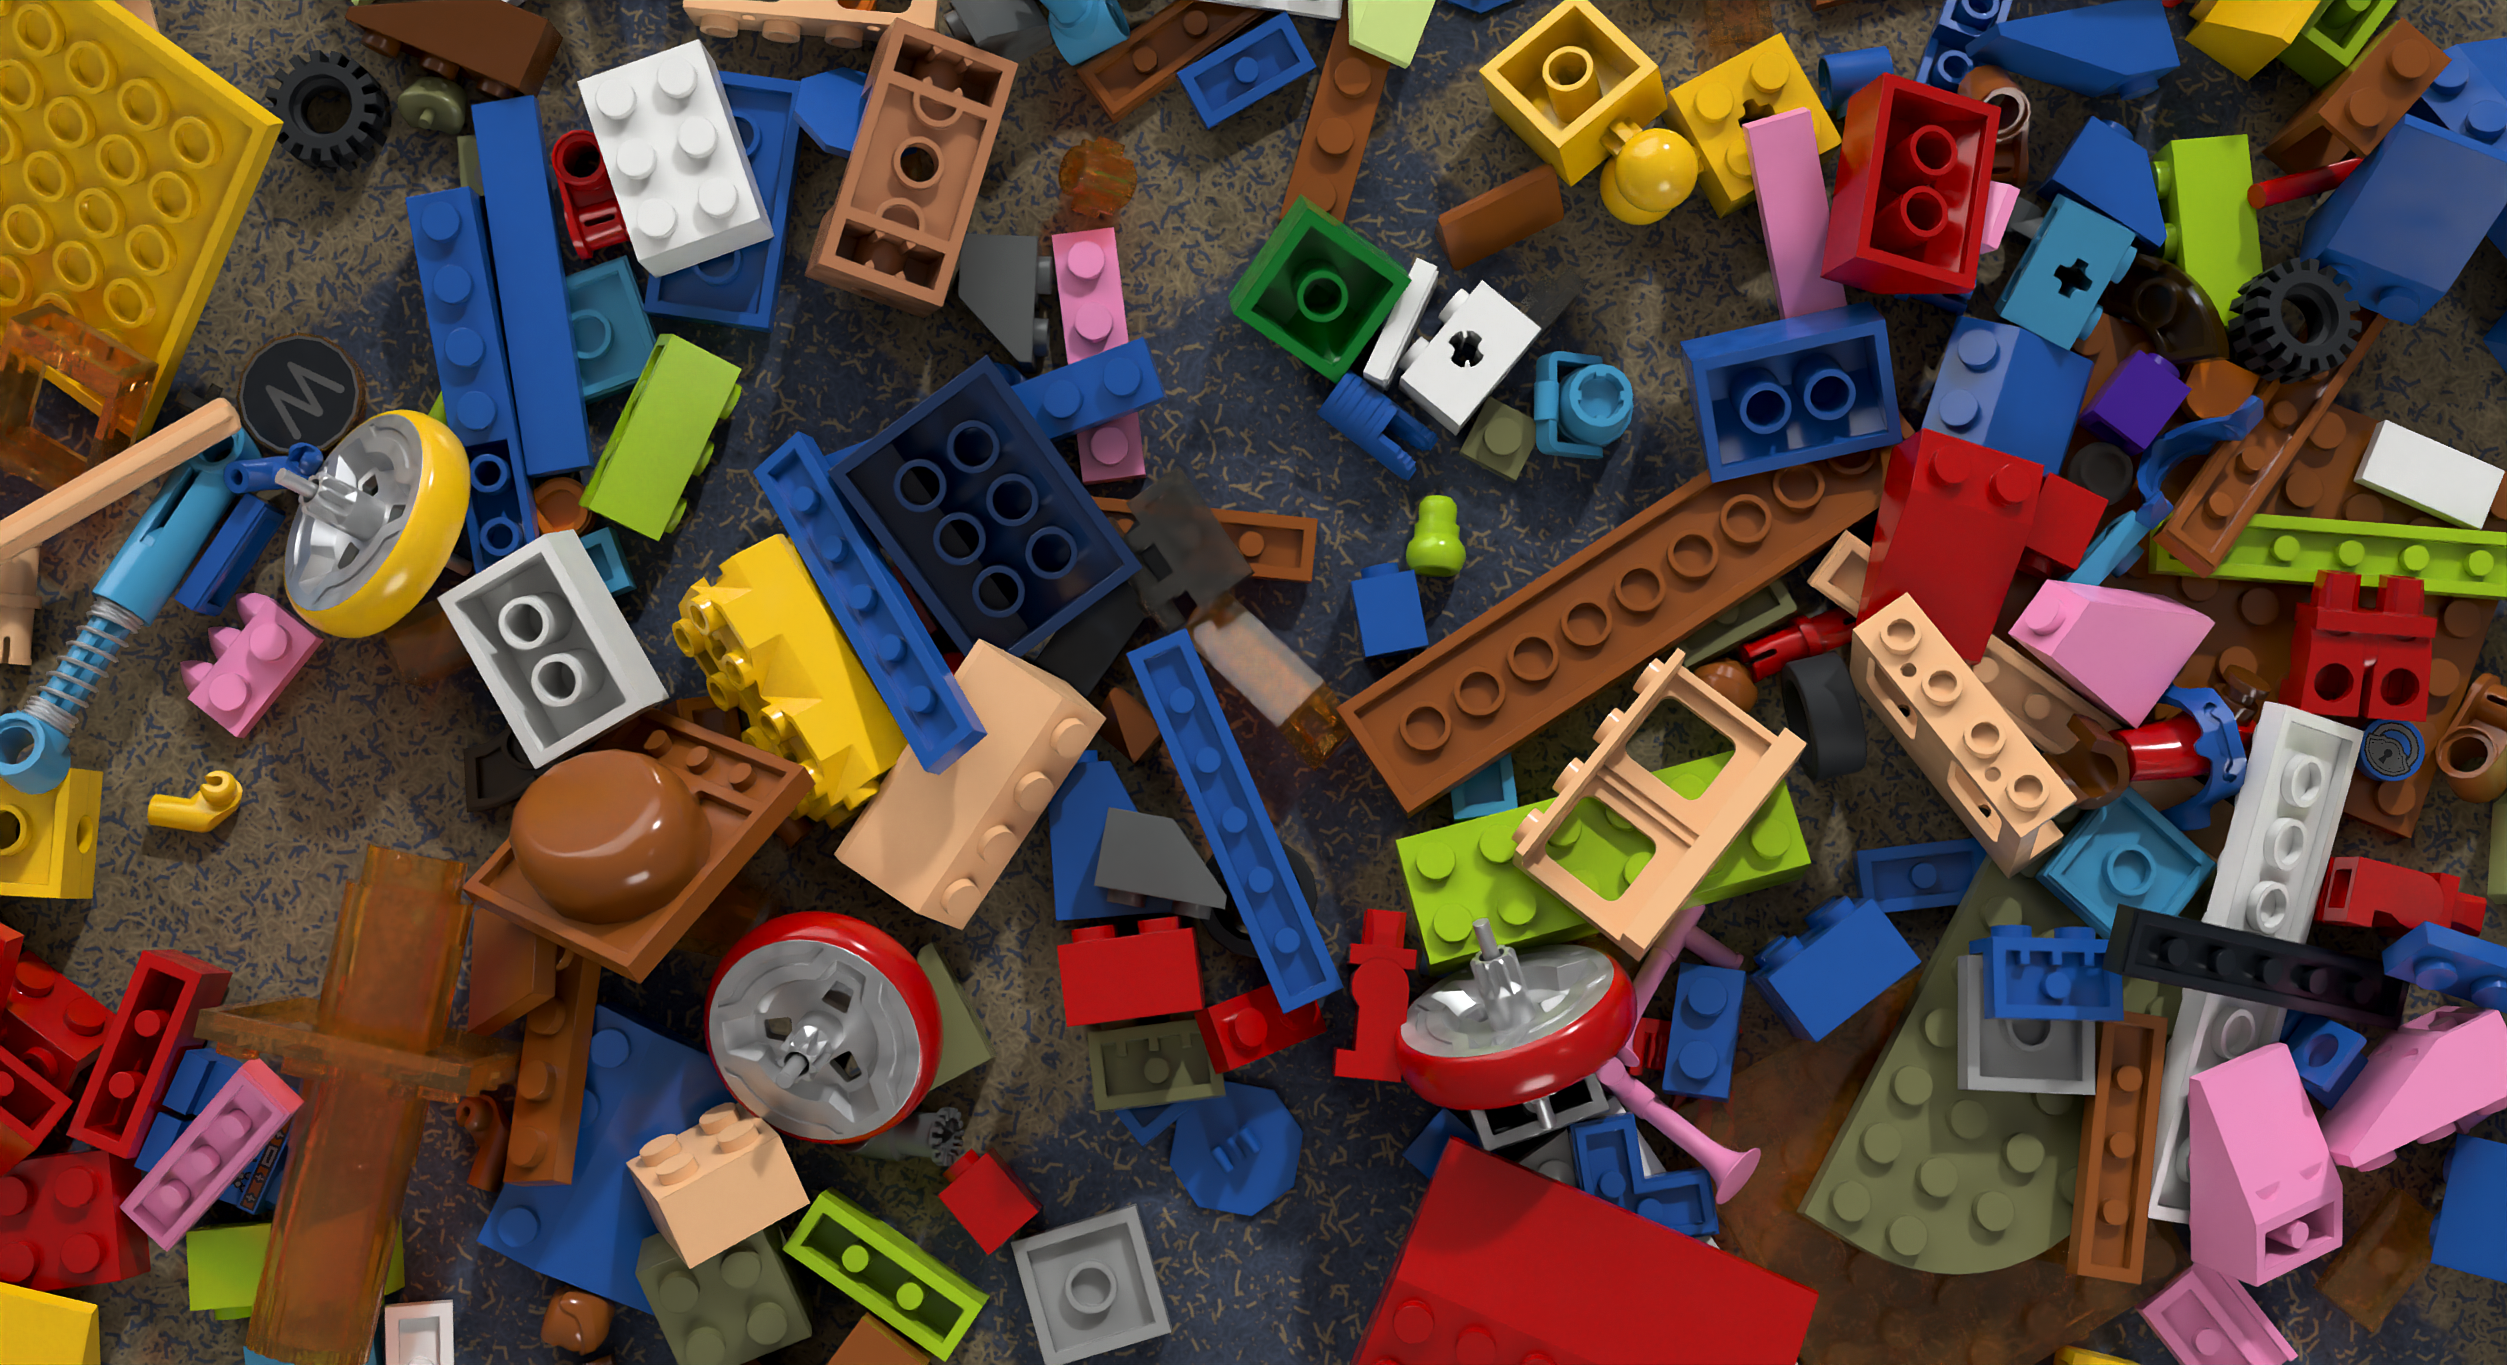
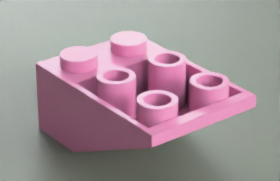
M2444 1005L2399 1026L2398 1031L2391 1030L2387 1032L2367 1058L2369 1060L2367 1065L2332 1110L2326 1111L2318 1124L2335 1166L2357 1167L2359 1172H2366L2394 1161L2397 1158L2394 1150L2411 1141L2417 1140V1143L2425 1144L2452 1134L2457 1129L2454 1121L2473 1112H2476L2478 1116H2484L2507 1108V1026L2499 1010Z
M2278 1041L2272 1042L2189 1077L2187 1102L2190 1119L2188 1166L2190 1169L2189 1228L2191 1231V1261L2258 1287L2342 1246L2343 1184L2287 1044Z

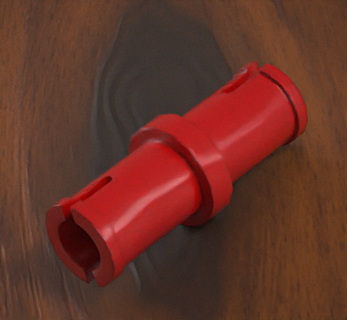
M1841 606L1811 618L1799 615L1789 619L1788 627L1750 643L1739 645L1741 662L1745 664L1761 656H1768V658L1752 664V667L1748 668L1751 671L1754 683H1757L1767 676L1782 671L1787 662L1822 655L1852 642V634L1856 622L1848 625L1843 623L1856 617Z

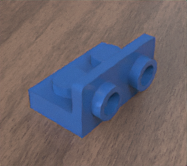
M1997 925L1990 927L1991 937L1969 941V955H1983L1985 1019L2088 1022L2124 1021L2122 975L2102 969L2109 940L2095 939V928L2058 927L2054 928V938L2032 937V926Z

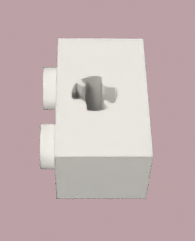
M1483 280L1471 294H1468L1461 288L1438 316L1445 323L1442 329L1430 343L1421 336L1410 347L1398 364V367L1405 372L1400 378L1398 389L1455 436L1532 346L1541 330L1538 325ZM1458 343L1459 349L1463 348L1464 343L1473 345L1477 349L1473 358L1477 365L1471 367L1469 360H1466L1464 367L1454 364L1452 357L1455 349L1452 345Z

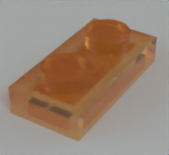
M2391 1187L2314 1284L2313 1288L2362 1329L2374 1333L2431 1261L2433 1248L2430 1245L2429 1232L2435 1216L2402 1189Z

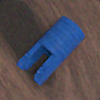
M1352 369L1347 371L1316 413L1321 419L1329 423L1399 478L1407 481L1417 470L1415 468L1416 461L1381 432L1387 427L1401 439L1409 442L1410 445L1420 449L1422 452L1423 450L1431 451L1439 440L1435 432L1360 377Z

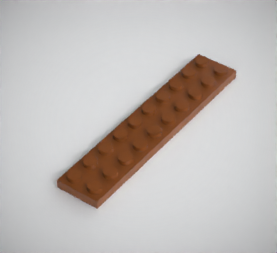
M1899 412L1904 441L1916 432ZM1898 444L1715 483L1711 482L1707 469L1336 708L1337 716L1409 819L1833 544L1845 530L1851 532L1879 513L1891 450Z

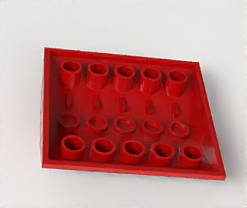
M1450 1134L1349 1365H1795L1819 1293L1813 1288Z

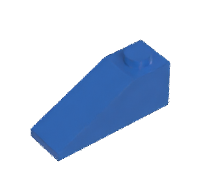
M2120 0L2000 22L1965 46L1969 59L1988 65H1996L2004 70L2089 97L2119 92L2122 101L2139 98L2154 92L2159 88L2157 80L2180 66L2162 0Z

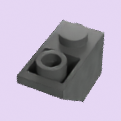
M948 0L951 11L943 15V19L952 34L950 38L1016 63H1020L1053 43L1049 24L1034 0Z
M965 233L960 251L958 297L964 309L1023 373L1036 374L1037 356L1048 357L1050 320L1039 318L1040 294L1052 293V256H1042V247L1038 236Z
M1108 807L1094 886L1108 888L1106 901L1145 908L1147 895L1173 900L1171 913L1210 920L1212 907L1225 909L1227 895L1174 819Z

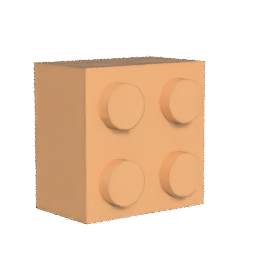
M729 1102L711 1108L700 1117L699 1124L677 1136L675 1134H666L649 1141L640 1149L639 1156L626 1162L656 1228L689 1269L810 1203L780 1135L761 1117L755 1118L740 1103Z

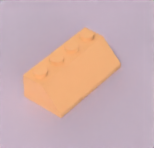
M980 638L954 677L988 735L940 775L926 772L908 743L897 759V764L891 768L879 786L880 791L873 795L834 853L840 862L914 912L960 930L964 929L1106 720L1103 714L1065 680Z

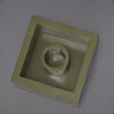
M778 1222L767 1226L691 1269L687 1267L661 1233L642 1239L635 1275L678 1365H740L811 1337L814 1302L794 1257L782 1249L787 1241Z

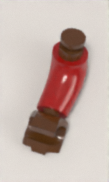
M2229 665L2223 673V678L2227 681L2226 684L2218 683L2213 689L2233 712L2246 752L2252 744V735L2257 725L2253 720L2259 710L2255 700H2265L2271 692V687L2255 673L2237 665ZM2183 710L2172 718L2140 725L2137 729L2128 727L2108 732L2098 721L2088 716L2073 713L2066 726L2077 736L2079 741L2067 752L2061 754L2045 752L2041 754L2077 798L2074 805L2083 810L2098 809L2110 804L2121 796L2129 786V782L2172 780L2210 773L2209 760L2197 755L2194 751L2193 744L2201 736V730L2195 719Z

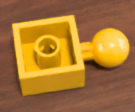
M1564 0L1479 70L1492 110L1548 165L1552 163L1556 173L1570 187L1575 185L1612 154L1616 158L1615 180L1622 196L1638 209L1648 212L1667 211L1681 204L1692 192L1697 181L1698 162L1695 152L1688 141L1678 133L1668 129L1653 128L1642 130L1668 108L1659 66L1588 0Z
M1781 32L1669 91L1666 97L1668 108L1661 113L1669 130L1681 135L1693 148L1698 162L1697 180L1719 219L1757 200L1744 133L1739 125L1742 118L1756 121L1805 107L1811 111L1820 164L1823 165L1828 162L1842 145L1839 133ZM1612 155L1608 159L1601 172L1600 194L1604 205L1614 217L1627 224L1647 225L1659 221L1672 210L1648 212L1631 205L1622 196L1616 184V158Z

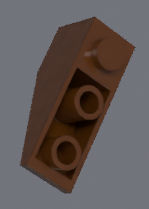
M429 0L349 6L344 17L363 35L360 43L366 48L390 59H396L399 51L420 59L417 66L434 77H441L454 82L458 74L477 82L475 90L493 101L534 95L537 98L563 40V37L549 19L502 0Z

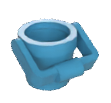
M1555 351L1540 356L1536 362V382L1534 383V422H1536V445L1539 451L1546 455L1572 458H1603V447L1617 440L1631 422L1634 407L1632 401L1633 393L1631 383L1625 374L1614 366L1603 364V357L1564 351ZM1557 366L1577 368L1564 376L1560 383L1557 382ZM1557 431L1569 443L1558 442Z

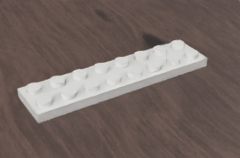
M2264 702L2260 720L2252 735V749L2247 763L2244 784L2240 792L2235 796L2233 818L2225 847L2218 858L2217 876L2207 912L2201 921L2306 944L2365 731L2288 705ZM2188 988L2182 989L2183 999L2173 1035L2165 1050L2148 1218L2189 1224L2190 1169L2188 1157L2190 1153V1119L2187 1102L2189 1077L2272 1042H2279L2288 1008Z

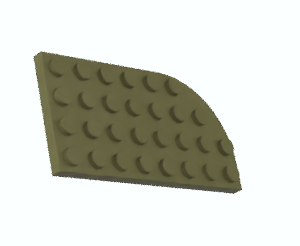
M2072 804L2051 819L2064 835L2063 840L2088 809L2083 810ZM2059 845L2009 879L1987 853L1796 1211L1851 1246L1877 1259L1897 1266L1931 1273L1957 1275L1984 1273L2007 1268L2029 1260L2052 1248L2071 1233L2085 1095L1958 1090V956L1969 955V941L1991 937L1990 927L1997 925L2032 926V937L2054 938V928L2090 927L2034 877ZM2217 867L2178 916L2198 921L2202 920L2209 905L2217 876ZM2095 932V939H2103ZM2122 975L2123 1010L2168 1018L2166 1050V1046L2172 1038L2183 999V987Z

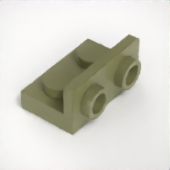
M1199 1010L1165 1014V1023L1140 1026L1139 1018L1102 1022V1031L1087 1033L1095 1111L1101 1113L1226 1097L1224 1074H1215L1194 1016V1012Z

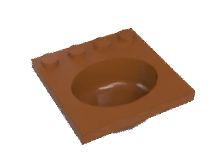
M651 708L603 736L589 752L554 765L532 782L514 808L510 836L467 881L462 889L475 905L641 984L785 818L794 811L795 807L816 783L805 766L658 709Z

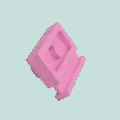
M2195 1262L2188 1268L2183 1267L2135 1306V1309L2180 1365H2282L2287 1360L2291 1362L2298 1356L2237 1279Z

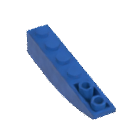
M466 186L405 197L447 423L450 430L460 439L470 464L471 490L465 518L475 571L478 574L540 536L533 479L527 476L486 202L471 187Z

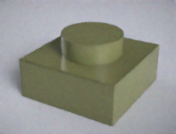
M1488 396L1459 452V456L1515 483L1536 443V422H1534L1533 418Z

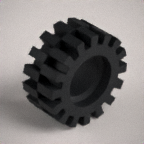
M321 50L309 51L311 59L309 62H306L299 55L291 58L289 62L295 70L288 75L279 68L273 76L282 83L279 89L268 86L265 97L273 103V107L264 108L284 122L277 137V141L282 144L281 147L304 165L314 170L316 167H319L325 173H336V167L341 166L347 172L358 169L355 160L360 157L367 163L372 160L375 155L369 149L374 143L381 147L384 146L388 137L381 130L383 126L391 127L392 116L385 111V107L390 106L388 96L380 89L382 86L354 59L351 58L349 60L339 52L331 51L330 57H327ZM326 91H339L346 94L350 102L351 112L345 125L332 134L313 132L307 121V110L311 101L317 95Z
M2300 258L2289 259L2251 278L2252 280L2244 283L2237 292L2241 296L2232 300L2229 311L2238 313L2240 316L2228 321L2229 332H2241L2242 339L2232 344L2236 353L2248 349L2251 356L2244 364L2251 371L2264 366L2261 378L2272 381L2280 377V384H2292L2296 381L2302 382L2340 365L2347 360L2344 355L2354 351L2358 342L2350 337L2361 332L2362 321L2350 320V315L2361 309L2358 300L2347 303L2344 294L2352 290V287L2347 280L2338 284L2333 282L2338 271L2329 265L2318 271L2320 260L2309 258L2300 262ZM2283 299L2295 304L2304 315L2308 327L2306 344L2296 340L2286 329L2281 315Z

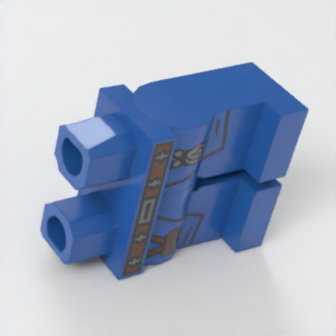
M213 1048L186 1050L162 1105L173 1110L158 1112L134 1167L149 1173L244 1063ZM290 1085L288 1086L305 1102L218 1198L235 1204L237 1208L253 1215L272 1210L296 1217L309 1214L321 1191V1183L295 1172L303 1152L323 1161L332 1159L338 1152L347 1133V1127L330 1115L322 1112L326 1102L313 1096L305 1095Z

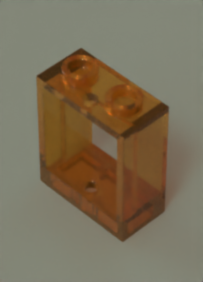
M52 303L9 317L0 348V468L7 473L21 476L50 493L132 447L136 442L159 364ZM47 366L54 368L106 398L88 458L30 426Z

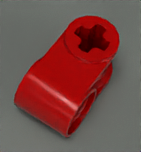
M582 129L572 130L562 135L555 143L551 154L552 166L564 203L567 228L578 256L581 260L593 258L594 250L625 241L631 242L595 133ZM586 152H599L600 163L598 169L588 177H575L574 166L577 159Z

